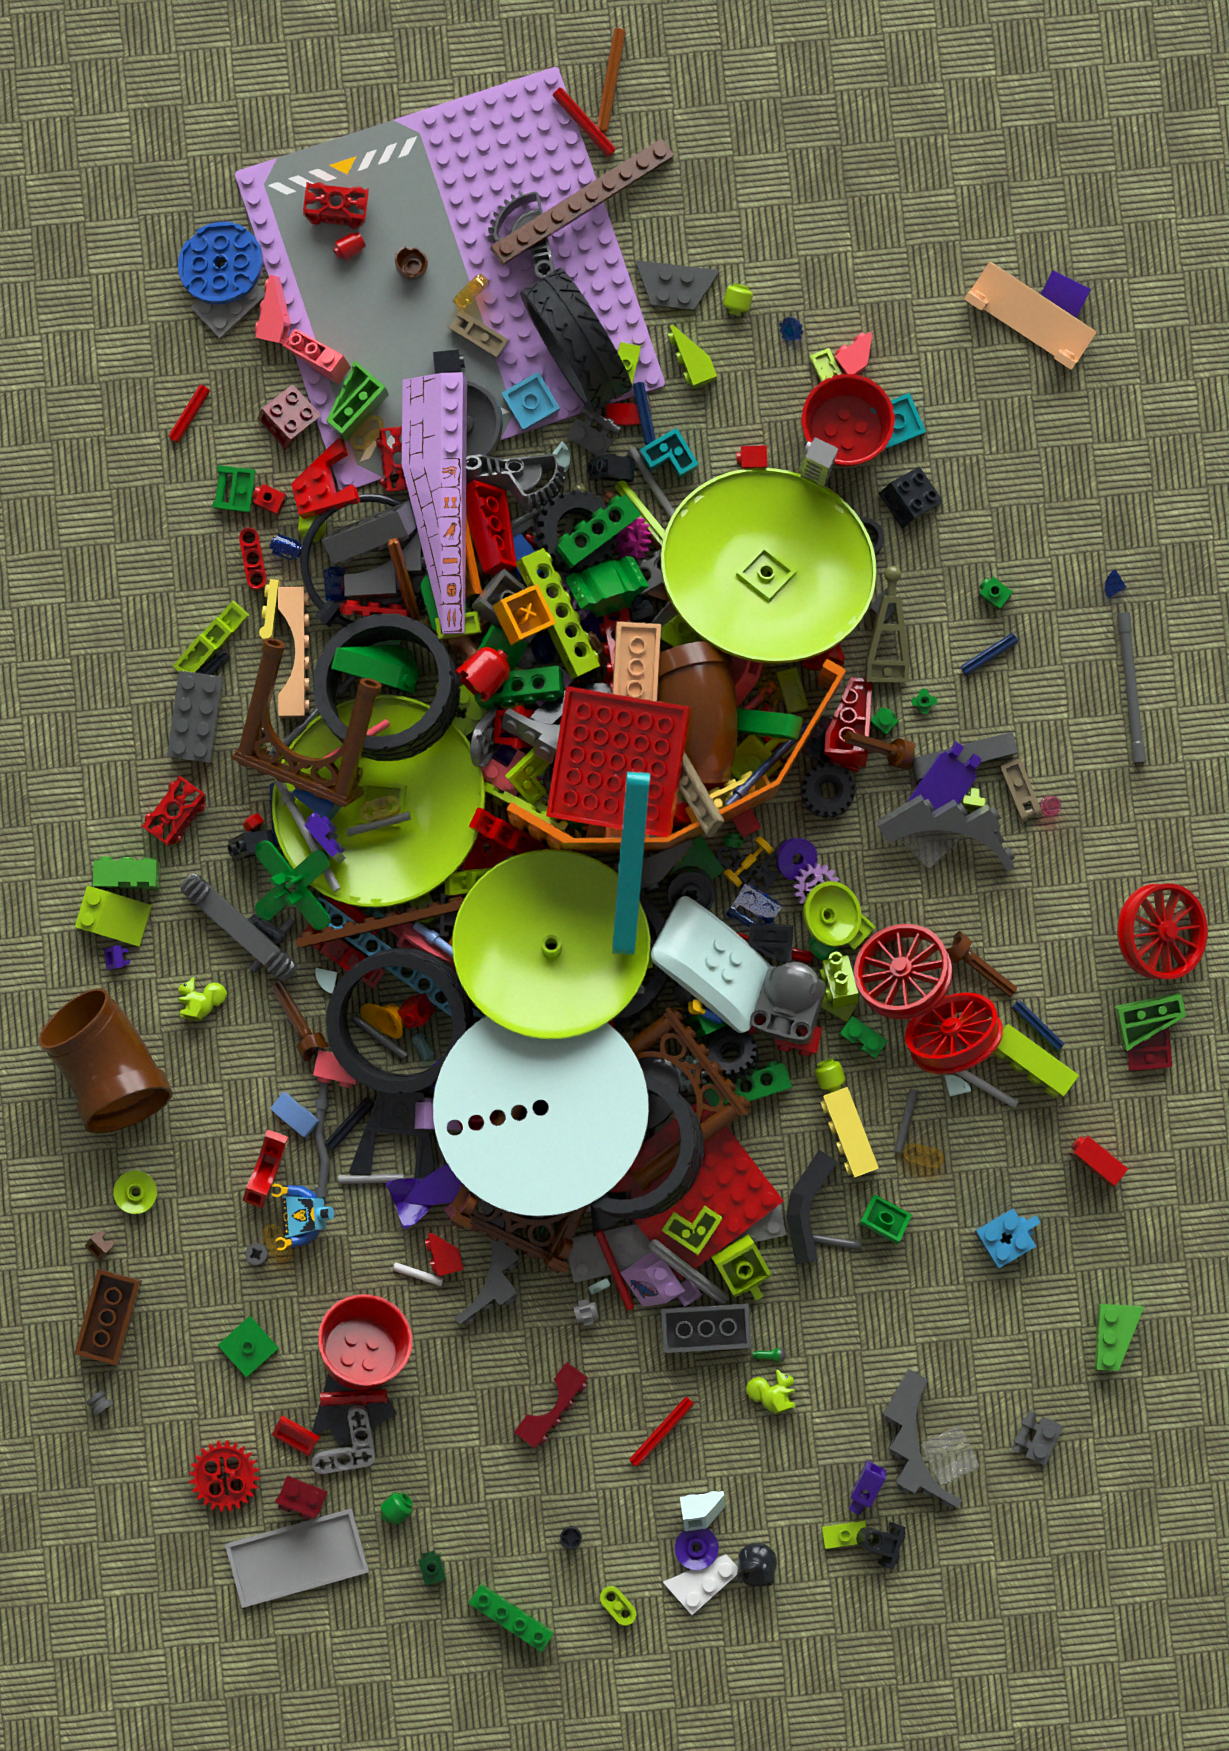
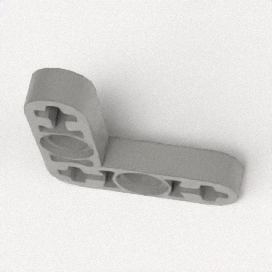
M355 1404L348 1411V1422L353 1446L316 1453L312 1459V1467L315 1472L326 1474L367 1467L373 1464L375 1460L374 1444L368 1412L363 1405ZM356 1411H359L361 1415V1424L357 1425V1418L354 1416ZM358 1431H365L368 1434L365 1440H358L355 1435ZM362 1452L367 1453L368 1459H364ZM353 1453H356V1462H353ZM345 1454L349 1456L350 1460L346 1464H341L337 1458ZM333 1456L335 1465H332L331 1457ZM319 1459H323L326 1462L324 1467H321L319 1464Z

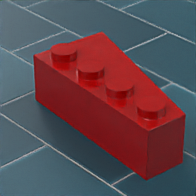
M476 480L466 485V516L483 572L490 575H495L503 569L509 572L516 568L517 565L515 563L516 556L506 490Z

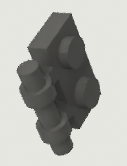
M584 405L581 413L587 416L586 420L583 421L580 418H576L566 437L596 456L604 455L614 441L607 436L608 433L611 431L617 435L621 428L614 424L615 421L612 419H606L598 413L599 411L592 413ZM593 421L603 426L601 432L591 426Z
M1029 1410L1026 1418L1023 1417L1021 1424L1023 1425L1018 1436L1015 1435L1012 1451L1019 1454L1023 1446L1027 1447L1028 1450L1025 1457L1046 1466L1063 1425L1043 1416L1040 1423L1037 1424L1034 1422L1037 1414ZM1030 1428L1036 1430L1031 1442L1026 1440Z

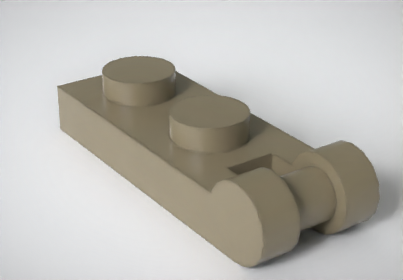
M459 310L456 314V320L454 323H450L448 329L498 359L508 345L509 339L464 311ZM464 322H467L469 324L464 330L461 326Z
M1021 759L1000 766L1021 822L1028 821V818L1032 816L1038 817L1043 815ZM1030 802L1032 808L1025 810L1023 804Z

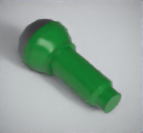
M779 1347L772 1351L757 1350L752 1353V1358L772 1359L780 1363L785 1360L786 1352Z

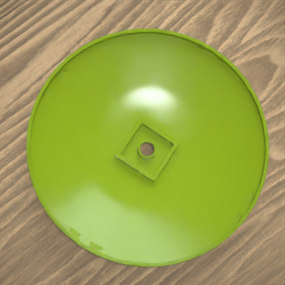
M748 468L717 476L696 488L683 500L666 528L661 549V572L667 595L681 619L700 638L708 641L717 649L735 657L762 663H789L820 655L832 649L853 632L861 622L871 602L876 582V559L873 545L864 524L855 511L838 494L826 486L821 487L817 485L815 481L807 477L805 479L800 477L801 474L775 468ZM769 570L772 575L764 577L760 571Z
M378 695L376 696L368 729L387 719L391 726L375 736L397 734L417 723L431 706L408 697ZM355 699L336 705L340 720L347 727ZM319 715L294 739L289 748L306 757L323 758L343 744L325 724L321 715ZM451 721L452 724L441 739L432 747L427 748L426 751L414 757L399 761H375L360 757L358 767L363 769V774L358 785L363 787L364 795L348 806L341 807L331 820L337 827L335 833L339 836L335 841L344 848L345 851L342 854L346 859L339 864L316 840L320 850L325 851L329 855V867L341 889L334 893L323 873L310 884L314 889L336 901L353 906L389 907L404 904L426 895L443 884L461 866L479 834L468 826L477 807L485 809V783L481 767H475L472 764L471 743L453 721ZM342 757L333 762L337 766L338 770L340 768ZM283 759L281 763L288 765L286 760ZM313 766L308 769L303 768L301 771L310 774ZM326 766L318 770L322 778L331 780L332 774ZM274 783L272 815L275 833L285 857L293 869H295L312 851L289 808L280 799L281 793ZM285 783L288 790L293 792L295 786ZM296 798L295 803L307 823L308 817L315 812ZM382 799L387 800L388 805L386 809L378 810V802ZM410 812L411 820L348 837L347 828Z

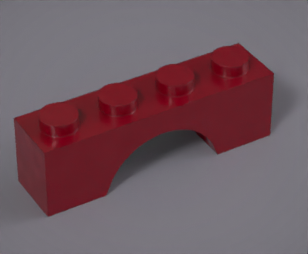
M566 1362L553 1379L559 1393L555 1407L543 1415L527 1414L514 1433L534 1448L537 1444L542 1446L549 1437L546 1432L550 1427L556 1428L562 1420L559 1415L564 1409L568 1412L575 1402L572 1399L576 1392L581 1394L588 1385L586 1382L588 1377Z

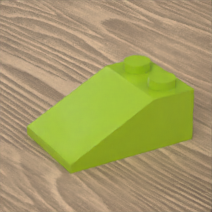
M87 886L75 928L140 947L152 905Z

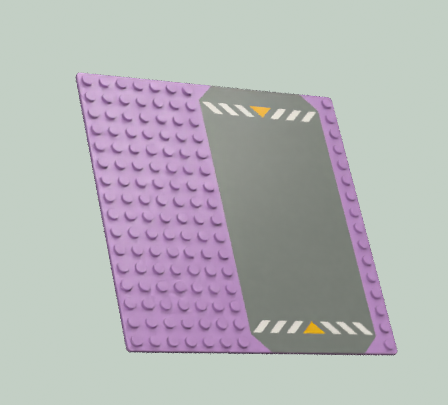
M557 67L290 153L235 173L255 237L262 249L263 261L268 276L271 274L280 277L291 322L288 336L291 335L294 329L299 330L342 354L351 369L355 360L381 382L389 394L345 442L348 456L332 465L340 491L351 484L358 488L379 481L383 477L380 448L376 445V440L379 438V429L402 426L403 379L435 374L433 352L459 349V355H464L465 368H461V372L464 373L467 381L485 387L495 396L503 415V431L500 441L582 414L583 402L574 392L545 346L520 296V291L537 281L531 251L527 250L502 266L490 250L491 246L495 243L489 242L487 236L491 235L488 232V228L493 227L490 225V220L495 219L493 216L494 212L500 213L498 206L505 207L504 200L512 201V194L515 197H519V190L523 194L537 192L544 213L596 180L578 124L552 96L559 87L566 91ZM306 182L311 184L321 182L329 186L348 188L356 186L364 189L369 188L366 222L357 230H353L346 225L321 223L317 226L312 225L303 216ZM333 196L330 199L332 206L336 207L342 203L340 196ZM315 201L313 204H308L307 209L319 210L325 205H320V202ZM538 202L524 204L512 211L503 222L499 237L504 238L509 235L513 224L521 215L539 209ZM603 202L548 237L555 270L562 268L579 288L607 332L617 353L620 342L641 346L633 384L644 382L645 390L649 392L663 387L665 380L606 206ZM351 205V208H346L353 214L364 213L363 210L358 209L355 205ZM359 232L366 247L362 249L361 253L346 261H343L342 258L338 259L333 251L335 247L334 242L350 233L355 234ZM404 246L406 248L417 247L426 255L428 261L427 271L418 279H406L396 270L395 256ZM459 310L464 311L509 339L508 345L498 359L448 329L450 323H454L456 320V314ZM464 322L461 328L465 330L469 323ZM295 356L310 402L321 414L317 423L327 449L339 436L329 428L326 420L337 396L339 397L344 386L343 383L351 369L342 381L337 384ZM539 372L560 410L523 431L501 393ZM632 389L618 399L610 400V403L634 397V390ZM386 431L387 445L393 450L392 444L395 443V438L392 437L390 431ZM398 452L393 456L395 464H402V453ZM394 469V471L392 472L391 477H392V476H395V475H398V474H395V469Z

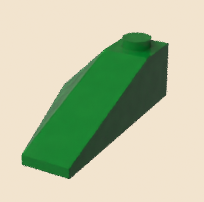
M393 644L336 648L331 667L333 670L360 679L369 678L376 680L383 687L405 693H414L419 674L412 651Z

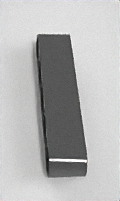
M1013 732L964 744V749L956 759L966 764L971 755L975 753L982 759L979 763L982 764L1018 753ZM949 749L913 758V770L916 780H922L939 753L948 752Z

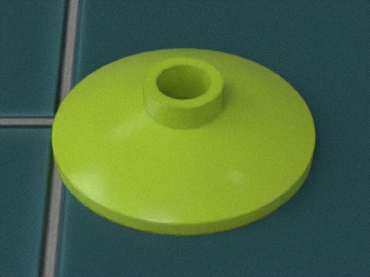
M138 1170L126 1172L115 1183L113 1191L115 1202L127 1213H143L149 1210L156 1201V1183L145 1172ZM135 1188L140 1190V1195L137 1197L132 1194Z

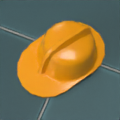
M367 1003L361 1007L360 1013L363 1020L379 1032L395 1039H399L403 1035L402 1028L405 1024L397 1012L400 1008L399 1006L389 1003L380 1007Z

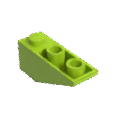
M671 325L670 333H667L671 345H676L678 352L675 355L679 365H684L686 372L683 375L687 385L691 384L692 388L695 389L716 381L717 374L710 356L674 325Z

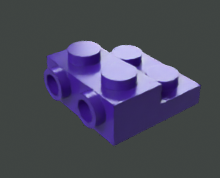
M316 812L308 817L307 823L304 826L339 864L342 863L346 857L342 854L345 851L344 848L335 841L339 837L335 833L337 827L326 816L322 818Z

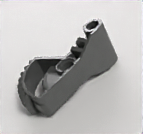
M519 190V197H515L512 194V201L505 199V207L499 205L498 210L500 213L494 212L493 216L495 219L490 220V225L493 227L488 228V232L491 234L487 236L488 241L496 243L503 239V237H499L503 222L512 211L524 204L537 201L539 209L521 215L513 224L511 233L541 215L543 210L539 194L537 192L523 194ZM548 238L529 249L532 254L536 278L539 282L542 281L543 277L555 270Z
M482 454L466 457V485L476 480L501 489L507 488L521 509L530 513L534 508L539 511L540 505L545 507L550 500L561 492L564 483L565 470L564 467L558 465L555 454L499 459ZM543 471H554L552 479L543 488L530 494L524 493L532 490L539 484Z

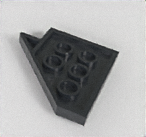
M328 1373L323 1393L360 1391L338 1383ZM380 1385L378 1387L367 1390L383 1389L382 1385ZM388 1396L387 1403H368L367 1406H364L368 1412L370 1428L397 1414ZM320 1402L312 1432L317 1435L330 1428L339 1446L349 1442L352 1438L348 1422V1411L355 1404L321 1406ZM356 1411L354 1416H356L357 1425L361 1424V1415L359 1411ZM358 1431L355 1436L357 1437L365 1431Z

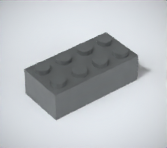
M411 501L333 531L323 540L332 563L341 562L342 565L352 561L353 557L357 555L363 557L370 554L371 550L377 547L379 550L388 547L387 542L389 539L397 538L399 542L408 539L409 535L415 533L417 528Z
M179 671L167 757L213 762L225 677Z
M749 1304L661 1309L664 1353L751 1348Z

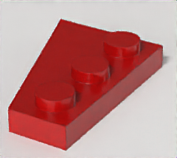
M346 600V604H340V612L346 615H352V613L362 616L399 614L407 617V610L402 609L400 604H389V607H380L381 603L368 602V605H359L357 600Z

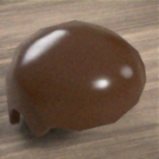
M404 246L396 253L395 266L397 272L402 277L418 279L426 273L428 266L426 255L417 247L406 248Z

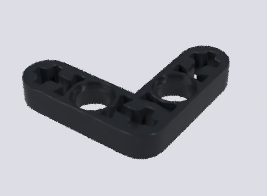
M783 840L775 848L774 852L759 869L752 864L747 875L739 874L737 877L757 893L765 892L780 875L779 871L771 872L768 870V862L772 860L777 861V856L774 855L786 840ZM722 846L717 852V859L726 869H730L733 873L737 871L738 865L746 859L733 847ZM722 851H731L732 853L730 856L734 860L737 856L740 858V860H738L735 863L733 869L729 866L732 864V862L729 859H726L725 861L722 860ZM753 870L757 872L754 875L757 879H765L764 884L766 886L764 888L761 886L756 888V881L752 878L750 882L746 880L751 876Z

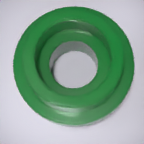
M728 832L727 835L722 837L724 840L723 845L740 848L741 843L744 842V839L740 838L739 833Z

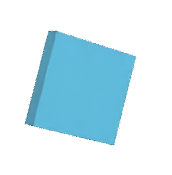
M539 372L501 393L523 431L560 410Z

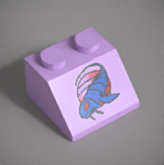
M650 1252L621 1272V1275L643 1307L667 1303L685 1291L667 1263L653 1252Z

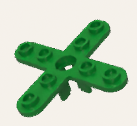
M259 842L255 847L256 857L271 874L272 877L269 880L275 887L256 903V915L261 917V920L268 921L288 904L289 906L295 904L314 929L321 930L327 928L330 924V916L307 887L330 866L329 855L323 850H315L295 869H292L271 842ZM295 885V891L290 892L288 889Z

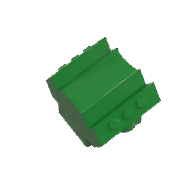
M625 556L619 561L611 560L589 567L581 573H572L565 579L580 609L590 610L596 618L631 607L634 598L649 588L634 557Z

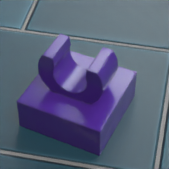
M112 946L104 949L107 970H115L130 964V960L124 961L122 958V953L129 952V949H121V946Z

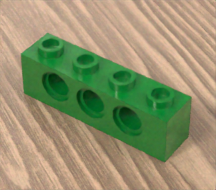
M626 494L621 498L619 495L615 496L608 502L610 505L605 510L599 508L591 514L592 520L588 523L583 520L574 527L576 532L570 536L566 533L557 540L559 544L555 547V550L570 569L641 516V513ZM609 512H615L618 515V522H612L609 519ZM592 525L600 526L602 531L600 535L592 532ZM576 537L584 540L585 545L583 548L576 546Z
M559 666L510 671V676L500 687L502 691L499 694H493L484 703L480 701L482 696L476 693L474 695L475 701L479 707L484 709L494 708L495 705L514 706L520 702L533 704L537 700L556 701L558 698L564 697L563 672ZM545 683L541 689H536L538 684ZM523 685L521 691L515 692L518 686Z
M776 1060L767 1063V1068L758 1070V1067L756 1070L752 1069L753 1075L751 1077L748 1074L745 1075L746 1080L752 1085L751 1091L744 1093L740 1090L739 1085L742 1081L740 1078L737 1079L738 1083L734 1084L736 1087L734 1092L740 1097L745 1096L748 1101H752L792 1088L785 1064H779V1061ZM767 1073L771 1075V1085L764 1086L761 1084L760 1077L762 1074ZM711 1081V1082L706 1083V1084H714V1085H716V1084L714 1083V1081ZM707 1089L704 1092L703 1097L707 1099L712 1107L719 1104L720 1097L714 1089ZM725 1099L724 1106L729 1103L727 1099Z
M480 1583L468 1604L540 1652L543 1651L554 1634L553 1630L482 1583Z

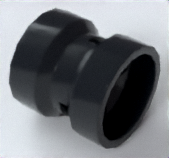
M567 1526L562 1530L560 1542L565 1548L575 1549L581 1544L582 1533L577 1527Z

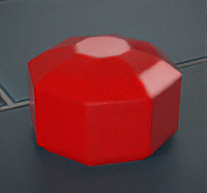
M255 813L246 818L243 826L247 832H252L260 827L264 820L259 813Z

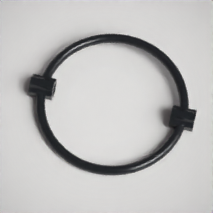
M358 494L360 503L375 502L391 507L403 503L381 494ZM352 503L345 504L344 507L352 505ZM336 507L327 509L326 513L319 514L310 526L301 549L300 569L305 589L314 605L319 609L315 616L328 627L334 622L347 627L348 624L354 621L340 616V608L329 599L325 603L321 600L313 586L309 571V553L313 539L321 525L332 514L340 510ZM422 594L416 600L418 609L424 605Z

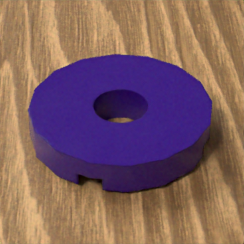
M790 838L782 843L777 850L776 867L784 877L797 881L794 876H801L800 868L806 871L807 864L814 868L818 860L817 851L814 845L804 838ZM800 854L799 862L793 864L792 859L794 855Z

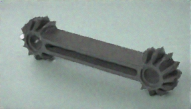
M194 873L185 878L180 886L184 895L259 960L269 972L282 981H287L294 975L297 969L296 962L216 892L209 883Z

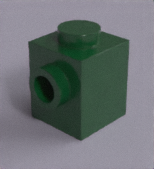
M434 1550L422 1553L423 1558H419L418 1562L425 1586L446 1580L447 1576L441 1554H435Z

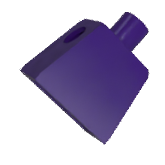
M866 1460L851 1491L850 1498L853 1501L849 1507L850 1511L861 1515L865 1506L869 1508L872 1506L886 1479V1469ZM867 1490L868 1493H862L861 1491Z

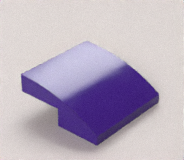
M1052 270L1040 295L1077 318L1091 289Z

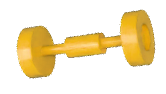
M761 836L754 840L760 848L753 855L750 854L740 864L741 867L735 873L728 868L723 872L724 876L737 888L742 884V881L737 876L744 869L747 870L757 860L756 857L762 851L769 856L774 852V849Z

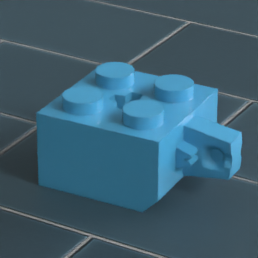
M1010 1209L976 1229L975 1233L995 1267L999 1269L1036 1247L1030 1235L1033 1234L1032 1228L1041 1222L1037 1215L1026 1220L1024 1216L1019 1218L1016 1211ZM1002 1233L1010 1235L1008 1244L1006 1242L1001 1243Z

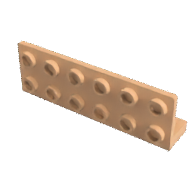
M992 262L987 264L972 289L964 298V300L976 308L989 312L1054 355L1055 360L1071 370L1096 334L1094 329Z

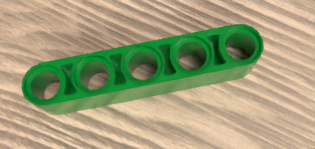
M737 708L738 734L798 740L803 718L791 714Z

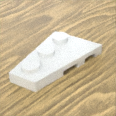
M725 1554L716 1558L705 1569H691L671 1579H667L663 1583L690 1614L693 1615L737 1575L738 1567Z

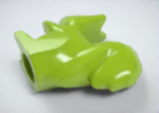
M192 977L190 981L180 985L178 988L179 994L185 996L178 998L179 1003L185 1004V1009L180 1010L179 1014L184 1019L201 1021L203 1017L211 1012L213 1006L218 1007L221 1003H224L227 991L223 985L212 982L205 986L203 993L196 992L195 978Z
M776 1370L777 1384L771 1387L767 1380L762 1377L752 1378L746 1386V1394H748L750 1399H753L755 1402L761 1401L763 1406L774 1414L795 1408V1403L790 1402L788 1397L795 1392L794 1389H788L794 1383L793 1377Z

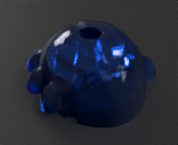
M787 317L783 322L779 323L781 327L779 332L782 333V338L792 341L796 339L801 340L803 325L796 318Z

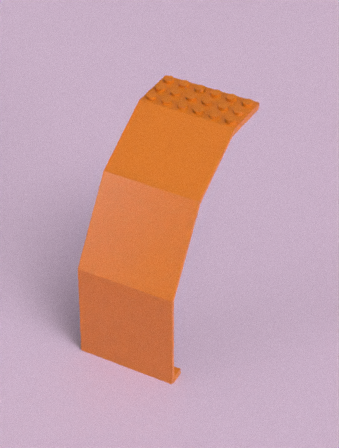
M828 659L825 661L817 683L829 691L777 780L718 810L724 820L723 823L775 797L819 719L839 688L846 669ZM513 802L507 808L510 823L514 828L527 831L531 837L540 843L542 841L546 842L549 845V849L573 851L580 854H620L621 838H572ZM699 821L668 837L645 838L643 853H660L690 839L693 840L705 832Z

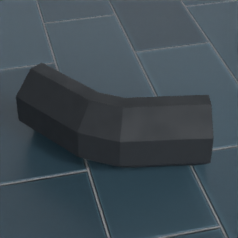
M820 1150L816 1153L790 1193L786 1219L795 1265L818 1261L809 1218L811 1203L838 1162Z

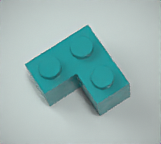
M677 428L640 449V455L650 472L668 461L679 479L699 468V463Z

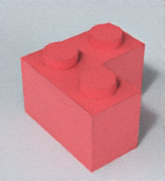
M520 748L509 765L493 756L489 763L481 768L483 778L499 789L518 796L519 793L505 775L528 752Z

